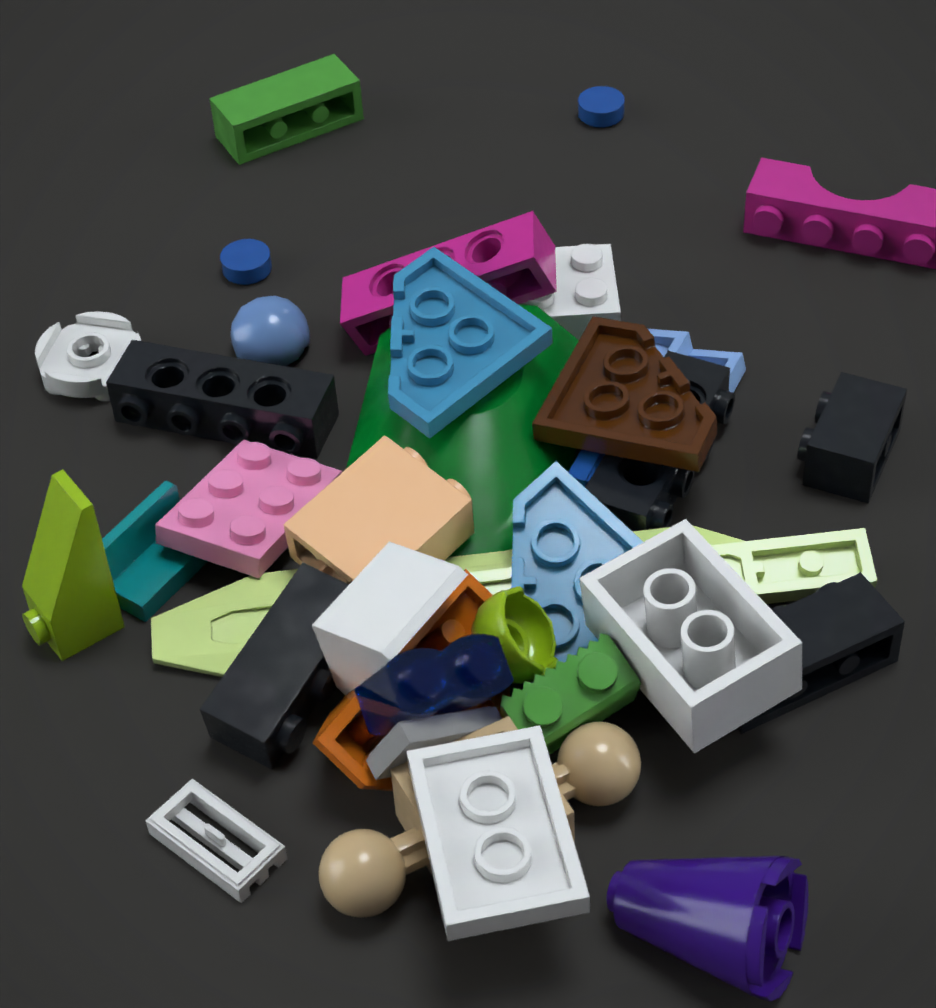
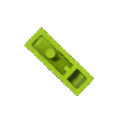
M63 469L51 476L22 584L29 611L23 613L22 618L30 635L39 646L47 642L61 661L125 627L93 504Z

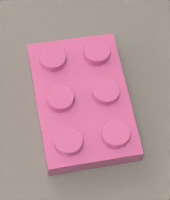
M242 440L155 524L156 544L260 578L288 548L283 524L337 478L342 471L319 464V462L310 458H300L269 448L263 443Z

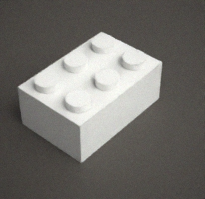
M686 519L579 578L586 626L597 639H599L600 633L610 635L642 684L639 689L694 753L802 690V642Z

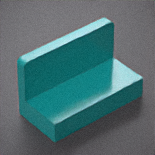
M164 481L102 538L119 606L122 610L144 622H147L208 562L156 544L155 524L180 501L177 486L169 481Z

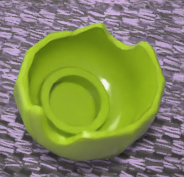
M517 586L501 590L485 600L478 608L471 627L475 654L486 671L499 680L524 684V681L533 682L535 674L544 676L546 667L555 669L558 658L554 657L556 640L552 621L537 601L524 594L522 587Z

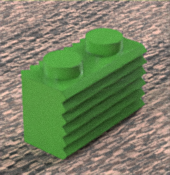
M600 633L598 642L589 640L587 648L578 647L577 655L568 654L566 662L557 661L555 669L546 667L544 676L535 674L534 683L524 681L523 690L513 688L512 697L502 695L499 713L502 719L509 716L518 730L541 726L548 754L550 755L559 749L565 738L579 726L591 722H601L634 701L642 684L610 635Z

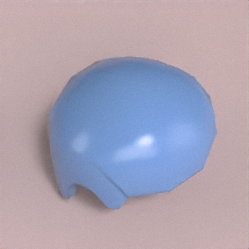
M279 296L257 297L243 305L231 324V344L237 358L287 366L298 360L304 349L310 344V331L305 315L289 299Z

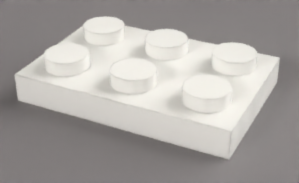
M541 726L407 751L408 768L448 941L590 913L589 892Z

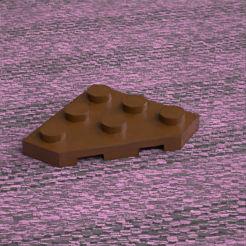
M593 316L532 422V428L536 441L699 472L717 435V419L706 402L700 404L692 394L690 382L669 356L664 358L655 347L654 336L645 325Z

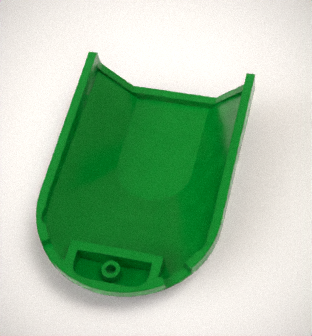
M520 305L552 327L553 344L430 439L390 409L388 379L391 367V327L379 336L346 469L385 435L403 449L405 447L414 449L423 457L428 467L445 480L454 479L459 482L472 498L474 534L449 557L512 550L513 499L555 461L569 471L578 456L579 449L540 442L534 439L532 422L579 341L538 306Z

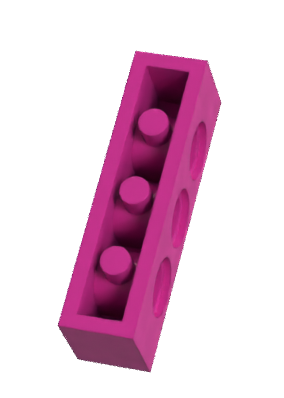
M530 211L343 277L340 324L365 356L375 353L379 336L391 327L394 306V275L432 247L446 254L517 304L557 292L555 244L534 211Z

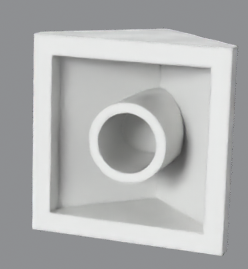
M389 541L312 624L336 687L346 695L389 664L468 574L458 565Z

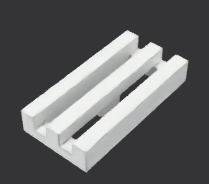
M194 779L185 784L145 820L150 835L240 903L244 902L251 895L249 887L254 882L261 885L269 877L268 869L273 864L279 868L287 860L286 848L282 843ZM188 803L193 804L258 852V854L254 858L250 857L227 840L224 834L212 825L204 823L184 807ZM172 819L174 822H176L178 825H180L182 828H184L186 831H188L190 834H192L194 837H196L198 840H200L202 843H204L206 846H208L210 849H212L214 852H216L218 855H220L222 858H224L226 861H228L230 864H232L240 871L236 872L234 869H232L230 866H228L226 863H224L222 860H220L218 857H216L214 854H212L210 851H208L206 848H204L202 845H200L198 842H196L194 839H192L190 836H188L186 833H184L182 830H180L178 827L172 824L170 820Z

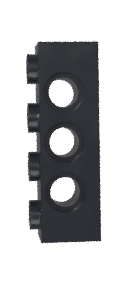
M131 340L106 381L115 422L228 442L238 445L242 440L259 442L284 453L318 459L339 416L335 378L332 374L138 340Z
M668 350L664 358L669 356L690 382V391L700 404L706 402L714 412L717 426L719 423L727 424L735 403V393L729 391L730 368ZM713 441V443H712V445H711V448H710V450H709V452H708V454H707V456H706V458H705L704 461H706L707 458L709 457V455H710V453H711V450H712V447H713V444H714V441ZM605 454L585 488L631 531L667 528L672 520L673 504L677 497L685 498L688 495L695 471Z

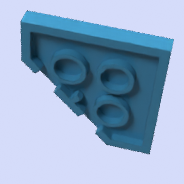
M432 247L394 275V306L390 339L391 367L388 379L390 409L430 439L553 344L552 327L446 254Z
M555 461L513 499L511 588L522 587L524 594L537 601L552 621L555 634L556 650L554 657L558 658V661L566 662L568 654L577 655L578 647L587 648L589 640L598 642V639L585 624L579 578L638 546L643 541Z

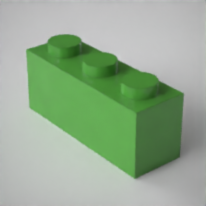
M335 54L209 98L215 136L239 165L364 119L360 80Z

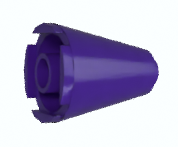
M787 856L631 860L622 871H617L612 876L607 891V907L610 912H614L615 923L620 929L756 998L773 1001L780 998L789 985L794 971L781 968L788 948L799 951L802 948L808 915L809 885L807 875L794 873V870L802 865L801 861Z

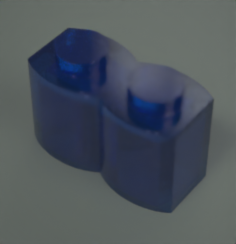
M473 634L455 640L441 651L430 648L405 651L383 665L354 690L369 733L386 736L400 721L476 709L508 688L514 679L499 638L487 634Z

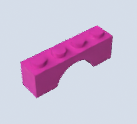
M761 157L746 192L743 233L936 269V189L909 184L899 193L887 198L877 200L849 199L833 194L823 188L813 177L810 166Z

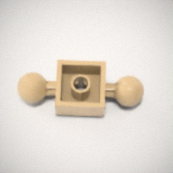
M508 716L452 742L518 729ZM591 722L573 730L563 741L558 753L557 762L552 764L574 844V811L567 800L574 797L578 801L591 806L612 805L630 794L640 776L641 756L636 743L626 731L611 723ZM408 761L390 769L395 812L405 832L389 838L374 830H351L334 839L322 855L319 865L321 890L327 901L343 914L358 918H367L381 914L390 908L401 895L407 874L424 866H427L432 874Z

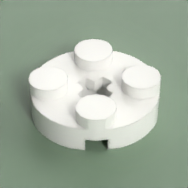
M85 312L75 315L77 320L75 324L61 329L60 322L49 327L41 335L35 348V356L45 390L53 395H64L73 398L95 397L99 401H110L106 385L107 379L131 340L141 341L139 333L136 334L132 330L131 322L123 316L114 313ZM92 352H99L96 355L88 357Z

